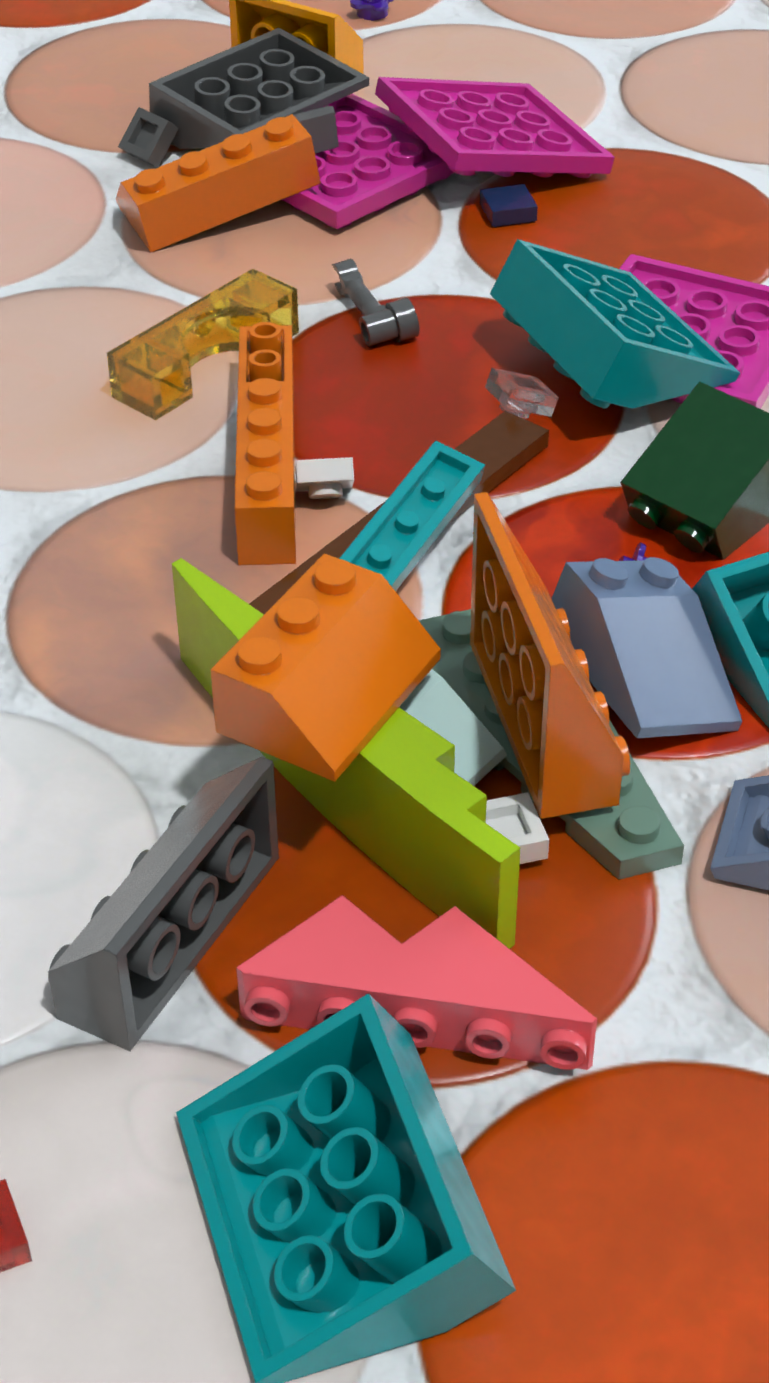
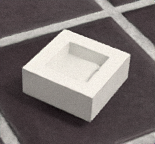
M353 457L296 460V490L308 491L310 499L342 497V489L352 488Z
M528 792L487 800L486 824L520 847V864L548 859L549 837Z

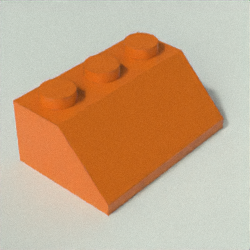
M324 553L210 669L215 730L221 735L335 782L441 659V648L382 574Z

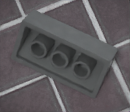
M259 757L205 783L187 806L182 805L175 811L169 822L168 829L150 850L142 851L133 863L130 874L112 896H106L98 903L92 914L91 921L71 945H64L56 953L48 971L56 1019L125 1050L131 1051L279 859L274 764L272 760Z

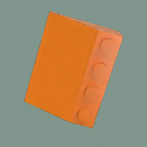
M488 492L474 494L470 645L540 819L617 806L620 800L622 776H628L630 773V756L626 741L622 736H614L611 730L605 696L601 691L594 692L589 682L588 662L582 649H574L571 643L570 627L565 610L563 608H555L545 584Z

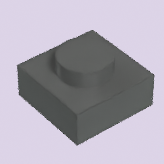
M138 107L118 147L126 153L158 168L179 128L170 121Z

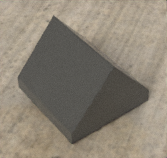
M325 106L294 114L295 118L312 136L315 153L339 147L336 116L333 106Z

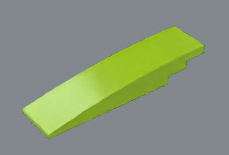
M180 558L172 563L180 656L184 664L213 698L210 669L264 614ZM399 707L335 782L260 751L266 759L273 761L274 767L339 831L439 917L456 906L507 948L510 949L515 945L520 847L486 824L487 795L454 773V744Z

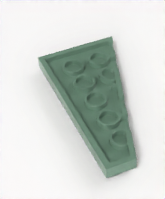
M471 609L418 620L441 648V659L432 669L445 679L504 748L507 756L494 768L497 771L506 768L521 782V792H528L534 803L470 645ZM609 719V725L614 736H619ZM630 753V773L628 776H622L619 805L559 816L566 822L565 832L618 880L682 864L684 844Z

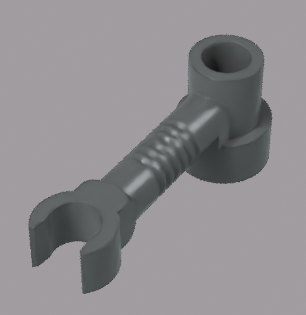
M352 258L332 264L340 279V282L335 283L337 291L340 295L350 298L363 315L359 318V326L367 346L370 347L391 339L402 342L419 336L418 317L413 304L407 297L386 303V305H380L365 286L362 275Z

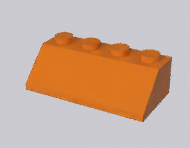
M293 114L274 118L268 121L266 125L243 134L231 135L224 139L223 142L201 151L188 152L181 156L180 159L158 168L139 172L135 177L120 183L116 195L117 205L150 253L321 184L312 136Z

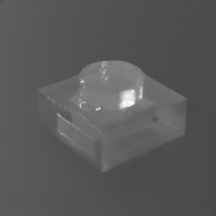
M491 368L485 388L500 402L499 408L502 411H507L524 419L529 418L531 413L552 417L559 398L537 377Z

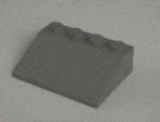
M277 28L150 82V112L170 121L179 128L171 145L179 149L205 148L221 143L231 135L243 134L266 125L268 121L274 118L286 117L291 114L294 115L324 107L369 86V77L283 29Z

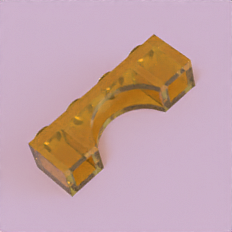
M251 269L107 352L112 398L154 420L161 418L193 398L191 367L194 364L217 353L239 351L240 327L253 326L261 322H271L279 326L292 325V337L299 333L297 289L260 271Z

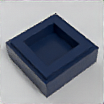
M525 184L480 189V205L492 227L537 221L538 206Z

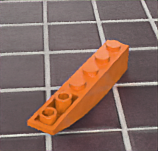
M261 322L253 326H242L239 331L235 523L238 565L296 564L292 325L279 326L271 322Z

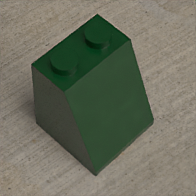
M699 381L620 482L631 517L648 529L659 527L675 535L682 545L693 552L702 553L705 550L723 560L769 523V413Z

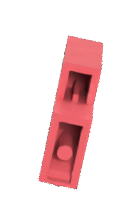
M342 895L236 967L240 1015L248 1021H253L263 1026L282 1025L310 1030L369 993L411 1034L416 1048L433 1047L473 1053L489 1059L501 1057L543 1063L564 1070L575 1068L588 1070L593 1065L597 1018L456 906L401 944Z

